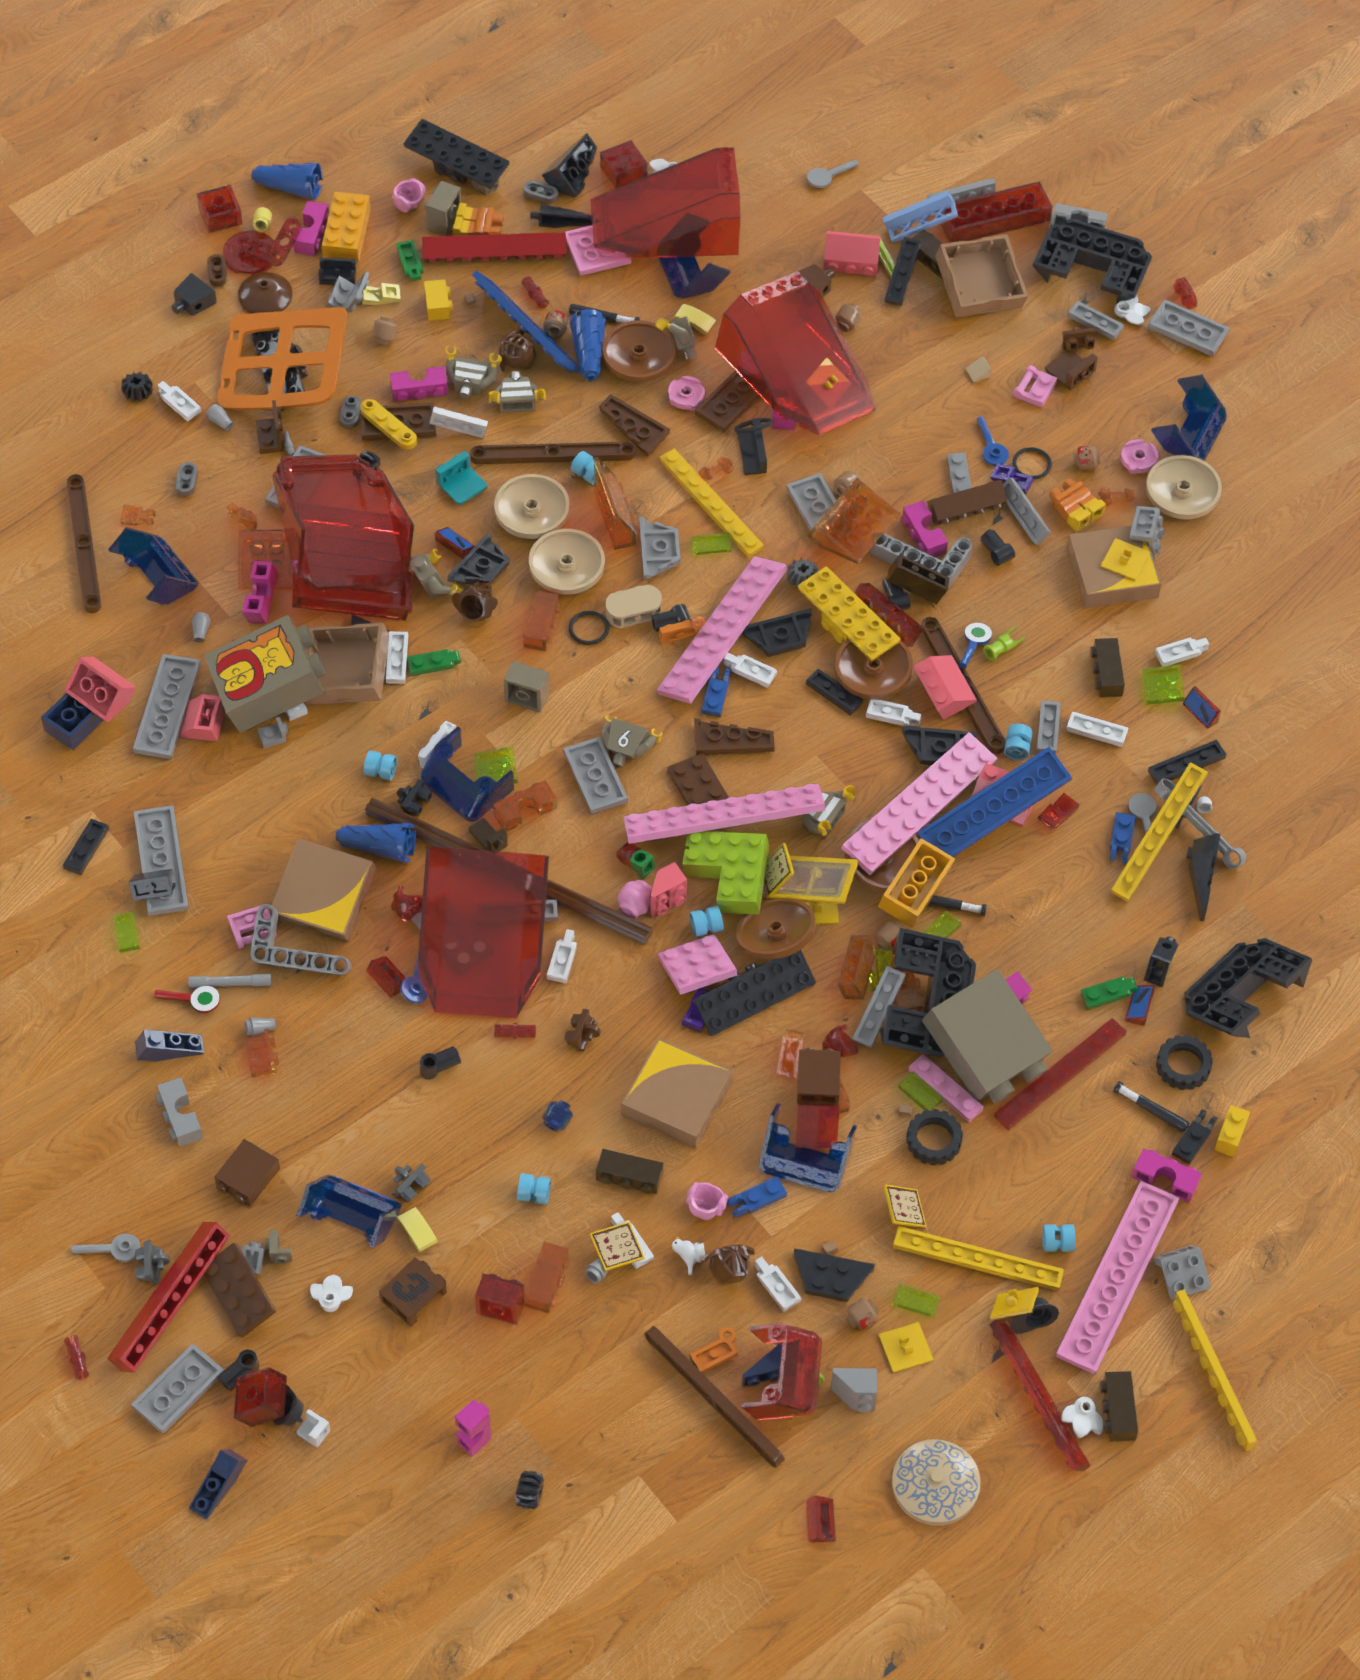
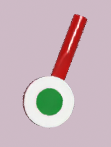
M211 986L199 987L192 994L155 990L154 994L155 998L191 1002L193 1008L200 1013H209L215 1010L220 1003L218 991Z

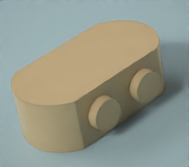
M651 585L620 590L611 593L606 599V619L610 625L619 629L652 621V615L662 612V595L656 587Z

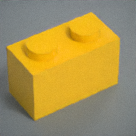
M446 280L424 281L428 321L450 319V311H453L452 300H448V297H451L450 286L446 287Z
M1230 1105L1214 1151L1233 1158L1235 1157L1250 1115L1249 1111Z

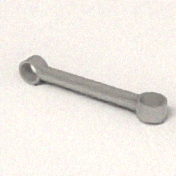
M1162 778L1154 789L1158 796L1167 800L1176 785L1170 780ZM1190 805L1187 806L1183 815L1204 836L1218 833ZM1220 835L1218 850L1223 854L1224 864L1230 869L1243 866L1246 862L1244 850L1239 847L1233 848ZM1232 851L1236 852L1239 856V863L1237 865L1230 859Z

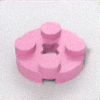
M683 376L677 381L675 379L668 388L669 402L677 408L694 411L704 401L705 388L697 378L691 376ZM689 391V395H685L683 393Z
M1135 439L1124 445L1120 459L1129 473H1146L1157 463L1158 451L1153 444L1144 443V440ZM1136 454H1139L1140 456H1144V457H1142V458H1137V457H1136Z

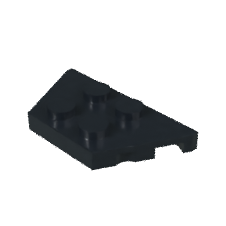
M486 534L448 575L447 581L470 585L478 581L479 583L492 584L508 567L510 559L501 551L498 544L495 545L491 541V536Z
M812 609L749 624L742 634L768 657L804 648L807 643Z
M911 726L902 727L903 736L919 764L933 765L970 732ZM970 732L975 738L977 737V732Z
M794 1248V1258L797 1261L805 1294L848 1302L854 1295V1292L862 1286L864 1280L875 1268V1264Z

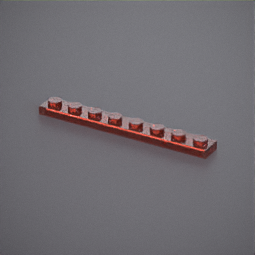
M1111 1018L996 1111L994 1117L1009 1131L1121 1040L1127 1031Z
M994 1320L989 1324L993 1331V1336L1002 1346L1004 1355L1010 1360L1015 1374L1024 1385L1025 1392L1030 1395L1036 1411L1042 1416L1045 1427L1051 1432L1056 1446L1065 1456L1067 1465L1073 1471H1085L1091 1466L1067 1423L1061 1421L1062 1415L1017 1336L1011 1331L1010 1324L1007 1320Z

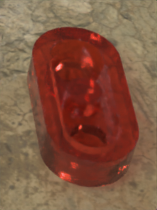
M1185 277L1176 279L1174 291L1180 296L1183 307H1186L1188 310L1196 308L1197 298Z

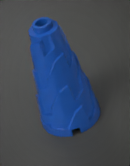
M319 163L258 166L251 173L255 183L309 199L318 198L322 185H318L319 180L323 181L322 168Z
M587 309L581 310V315L578 316L575 312L570 317L569 324L580 366V374L587 381H594L601 372V355L603 352L606 318L605 315L602 317V313L597 310Z
M411 823L369 826L346 825V827L342 826L337 830L336 841H339L343 847L362 850L386 859L397 860L400 863H409L411 859L407 857L414 854L416 831L410 830V828H414V825Z

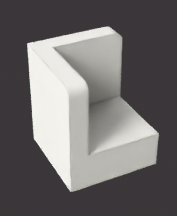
M308 1409L305 1412L306 1420L297 1430V1435L318 1448L330 1432V1425L328 1421Z

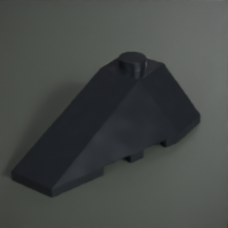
M588 133L584 134L542 174L548 185L554 186L558 192L573 198L577 197L585 187L586 183L584 180L589 174L588 168L590 163L593 162L597 149Z
M1219 833L1195 839L1193 846L1188 847L1186 859H1190L1189 871L1200 921L1205 920L1211 891L1210 885L1212 883L1220 840Z

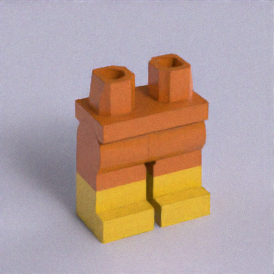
M459 203L453 226L454 236L501 234V227L494 226H503L504 214L495 213L494 208L491 207L489 209L484 207L471 208L467 207L466 203Z
M1069 478L1062 486L1065 491L1061 492L1058 487L1050 491L1049 497L1054 502L1053 509L1058 511L1075 532H1078L1087 526L1089 522L1095 521L1104 514L1106 504L1101 499L1098 501L1081 481L1076 483Z

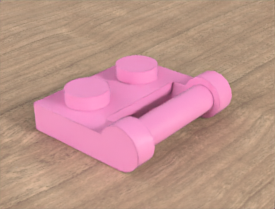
M1029 365L1019 386L1014 389L1013 395L1018 399L1043 408L1058 378ZM1031 378H1035L1036 381L1029 393L1025 392L1024 390Z
M260 906L227 916L238 949L252 943L253 934L243 938L240 934L254 930L257 910ZM268 909L263 913L265 919L271 918ZM268 930L260 932L262 939H266L269 936Z

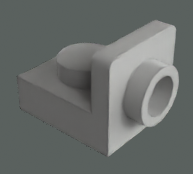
M276 717V724L258 729L264 749L286 742L285 734H288L286 723L281 722L280 717Z
M250 1241L249 1245H243L242 1253L253 1272L261 1274L266 1248H262V1243Z

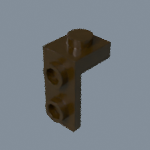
M485 818L480 819L469 827V832L487 851L493 854L508 846L505 830L502 828L496 832Z

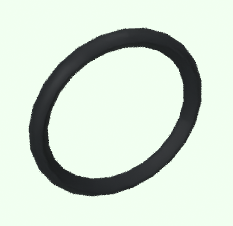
M760 418V423H767L740 429L751 425L752 420L736 425L734 431L737 433H747L761 430L770 426L772 419Z
M1024 448L1014 455L1013 467H1015L1017 473L1024 474L1018 469L1016 460L1020 454L1026 451L1039 452L1045 456L1048 462L1045 472L1033 476V479L1042 478L1051 470V458L1045 451L1039 448Z
M583 611L571 619L569 632L573 639L579 643L596 644L608 635L609 623L598 612ZM583 615L598 616L605 624V631L596 640H582L573 631L575 620Z

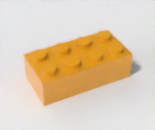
M334 192L322 242L323 258L356 259V263H359L371 211L370 195Z
M921 838L884 893L878 907L913 928L950 871L955 858Z

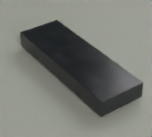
M817 669L806 680V685L850 716L863 704V699L847 691L840 683L820 669Z
M90 819L65 860L63 868L82 875L107 834L109 825Z

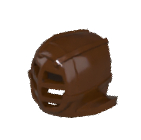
M521 329L508 333L501 342L499 355L502 357V361L499 365L502 372H506V365L511 368L530 369L536 358L535 348L523 337L525 332Z
M478 581L465 587L461 593H454L452 596L455 608L466 620L473 622L491 617L492 611L498 605V600L493 596L491 583H479Z
M741 1244L724 1246L705 1255L704 1261L706 1262L710 1259L709 1269H711L719 1283L733 1284L741 1282L748 1275L749 1255H754L755 1250L752 1247Z

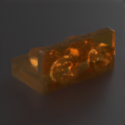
M268 1028L264 1029V1035L245 1038L252 1078L276 1073L275 1065H279L277 1052L273 1053L272 1047H276L274 1035H269Z

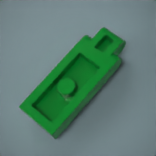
M414 240L396 243V249L405 277L409 276L410 281L420 280L423 268Z
M445 649L407 656V662L411 676L452 669L455 667L454 665L461 663L459 651Z
M1122 976L1081 989V996L1087 1010L1128 998L1132 995V992L1138 990V987L1133 977L1125 979Z

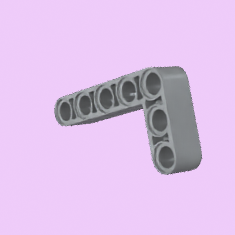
M881 532L874 533L870 540V553L873 556L892 564L898 555L901 554L949 577L948 588L952 586L969 561L972 550V542L968 538H959L943 561Z
M263 904L258 908L251 946V958L255 962L335 975H347L351 971L352 964L350 960L342 956L275 947L278 911L274 906ZM270 908L272 916L269 919H265L263 913L266 909ZM267 928L269 936L266 939H262L260 932L262 929ZM259 949L266 951L264 959H258L257 952ZM283 951L286 954V959L279 963L277 961V954ZM303 954L306 957V962L299 966L297 964V957ZM323 957L326 960V965L319 969L317 967V960ZM343 960L346 963V968L339 972L336 965L339 961Z

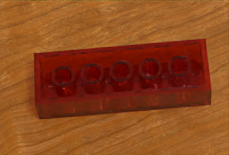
M1040 181L955 201L958 217L941 223V226L949 243L971 241L1051 221L1052 205ZM949 208L945 210L943 214L946 215L951 213L952 209Z

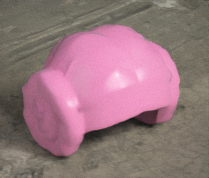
M415 178L399 182L392 194L395 207L405 213L416 209L424 200V192L426 190L424 184Z
M643 880L626 883L618 894L620 913L633 919L646 914L651 902V886Z
M694 1182L687 1192L686 1203L689 1204L690 1212L694 1216L703 1220H710L715 1215L722 1216L727 1204L728 1195L724 1194L719 1187L710 1183Z

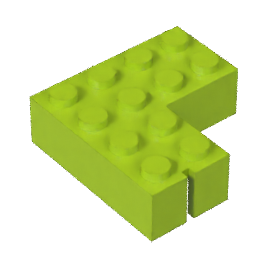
M709 831L687 834L686 849L682 863L685 876L720 879L716 901L721 913L759 915L769 853L767 834Z

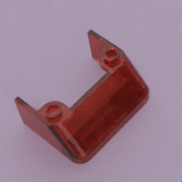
M783 1323L750 1326L749 1330L764 1344L782 1345L779 1383L770 1384L763 1390L761 1401L742 1403L741 1407L756 1420L807 1416L813 1413L817 1406L822 1351L821 1337L813 1331Z

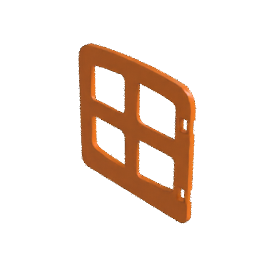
M334 307L235 315L230 323V333L225 350L220 388H218L217 401L219 405L225 410H273L272 400H276V407L280 406V409L319 405L329 401L336 389L348 318L346 309ZM295 328H329L327 349L323 352L290 353L293 330ZM280 329L277 348L274 354L240 357L245 335ZM234 333H239L237 340H233ZM324 365L321 385L318 389L283 394L288 368ZM272 369L270 388L267 395L233 394L237 371ZM225 381H230L229 388H224Z

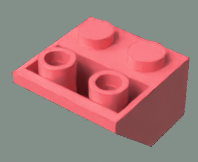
M202 694L188 702L179 734L181 738L218 741L225 715V709L220 696Z
M675 862L657 871L651 891L650 916L652 918L664 915L669 909L675 906L679 907L687 901V879Z

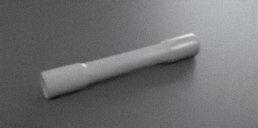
M271 974L219 977L190 976L188 979L189 989H197L202 986H271L272 983Z

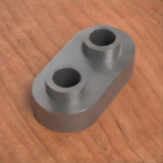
M534 180L524 184V194L528 198L548 204L554 203L558 199V190L554 186Z
M350 395L343 399L340 423L346 429H353L359 423L361 400L357 396Z
M185 462L178 469L175 485L177 493L181 496H190L195 491L198 470L194 463Z

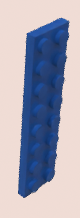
M477 270L472 274L477 280L475 284L482 290L484 289L487 292L486 294L493 301L495 300L498 303L497 305L503 311H506L514 322H518L520 324L519 327L527 334L529 333L532 336L531 339L538 345L540 344L543 347L542 349L549 356H552L560 367H563L568 372L572 370L576 374L579 373L580 366L492 280Z
M1049 746L920 830L918 836L948 855L955 857L1070 782L1072 777Z

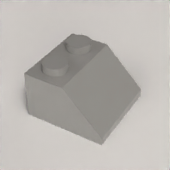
M833 1368L831 1390L852 1410H858L863 1413L875 1410L877 1369Z

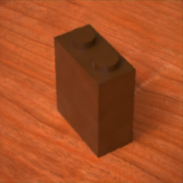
M799 1049L797 1103L839 1105L841 1051L833 1049Z
M244 1139L214 1176L216 1187L220 1192L232 1195L238 1203H245L251 1207L279 1171V1159Z

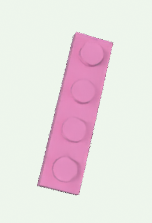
M924 1054L909 1066L908 1071L968 1123L983 1110L984 1106Z

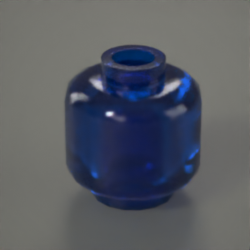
M563 1100L559 1102L551 1101L542 1115L543 1124L555 1132L565 1130L573 1117V1113L569 1109L571 1106Z

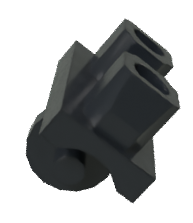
M418 779L413 788L407 786L406 789L399 788L397 790L398 803L401 804L403 812L419 817L423 810V805L417 802L421 800L428 803L432 798V791L424 787V781Z

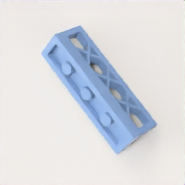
M947 190L884 216L883 222L889 230L891 242L895 243L904 237L917 234L923 229L927 230L956 218L958 214L955 201ZM949 208L952 209L951 213L946 215L943 214L945 210ZM934 215L935 218L928 222L927 219ZM919 222L917 227L910 228L913 223ZM903 229L900 234L894 235V231Z

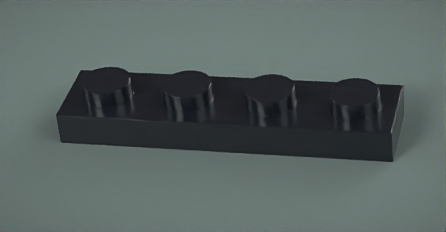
M908 237L903 238L885 296V303L898 306L903 305L921 247V240Z
M1216 739L1148 768V773L1157 785L1162 778L1172 781L1181 777L1190 762L1203 768L1225 759L1226 753Z

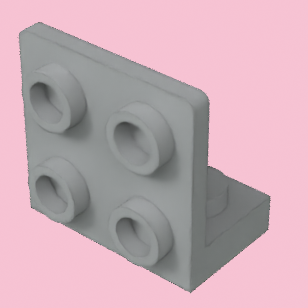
M365 272L355 285L339 276L336 279L326 307H343L347 312H352L356 303L359 304L363 298L362 290H365L369 283V280H367L369 273Z
M1137 506L1130 532V540L1149 542L1150 550L1155 560L1156 554H1159L1161 550L1160 539L1164 538L1165 530L1162 528L1163 516H1160L1159 508Z
M1189 1245L1153 1257L1154 1264L1162 1267L1170 1299L1174 1300L1176 1292L1184 1289L1186 1294L1190 1295L1211 1287L1200 1247Z

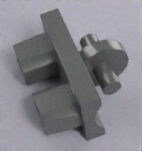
M421 1164L409 1176L408 1173L412 1170L409 1165L404 1169L397 1166L394 1169L397 1176L393 1181L396 1184L401 1180L404 1182L392 1195L395 1198L400 1196L407 1203L410 1202L417 1193L409 1185L414 1181L423 1189L430 1182V1178L424 1172L426 1167Z
M150 1240L144 1241V1247L135 1250L136 1260L139 1263L144 1262V1266L135 1269V1276L140 1281L149 1280L153 1284L160 1283L159 1271H163L164 1265L169 1264L170 1257L163 1254V1249L153 1246Z

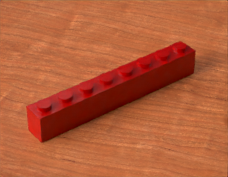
M566 232L422 237L423 259H427V262H437V258H444L445 262L455 261V258H462L463 261H473V257H480V260H491V257L498 256V260H508L509 256H516V259H527V255H534V259L545 258V255H552V258H563V254H566Z
M203 1222L108 1356L107 1359L121 1372H136L231 1236L217 1222Z

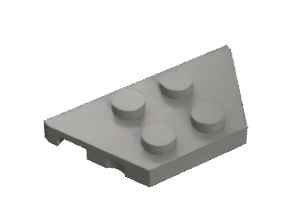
M639 517L644 580H647L680 564L679 536L677 528L665 526L659 522L654 524L645 521V517Z

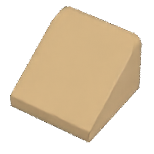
M981 357L966 367V371L974 383L990 378L991 368L985 358Z

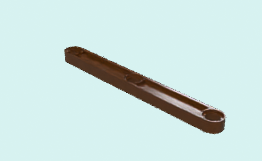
M631 442L478 445L470 450V459L475 464L573 462L574 458L581 451H585L599 461H627L635 457V445ZM628 448L631 449L632 452L626 454L623 453L622 450ZM552 450L558 452L554 456L548 454V452ZM480 452L483 453V456L478 458L474 454Z
M73 474L68 477L67 486L82 598L85 610L89 613H96L101 609V598L86 489L83 477L79 474ZM74 481L81 482V484L78 486L71 485V483ZM82 540L89 541L85 546L79 544ZM89 601L97 602L95 606L87 605Z
M934 617L924 618L921 630L935 656L952 655L977 702L966 707L965 710L985 746L992 754L1002 753L1005 747V739L966 669L959 666L961 660L942 626ZM931 623L935 625V628L928 629L925 625ZM998 741L1001 743V746L996 748L991 743Z
M652 1326L644 1333L648 1342L772 1467L776 1468L784 1461L782 1453L658 1328Z

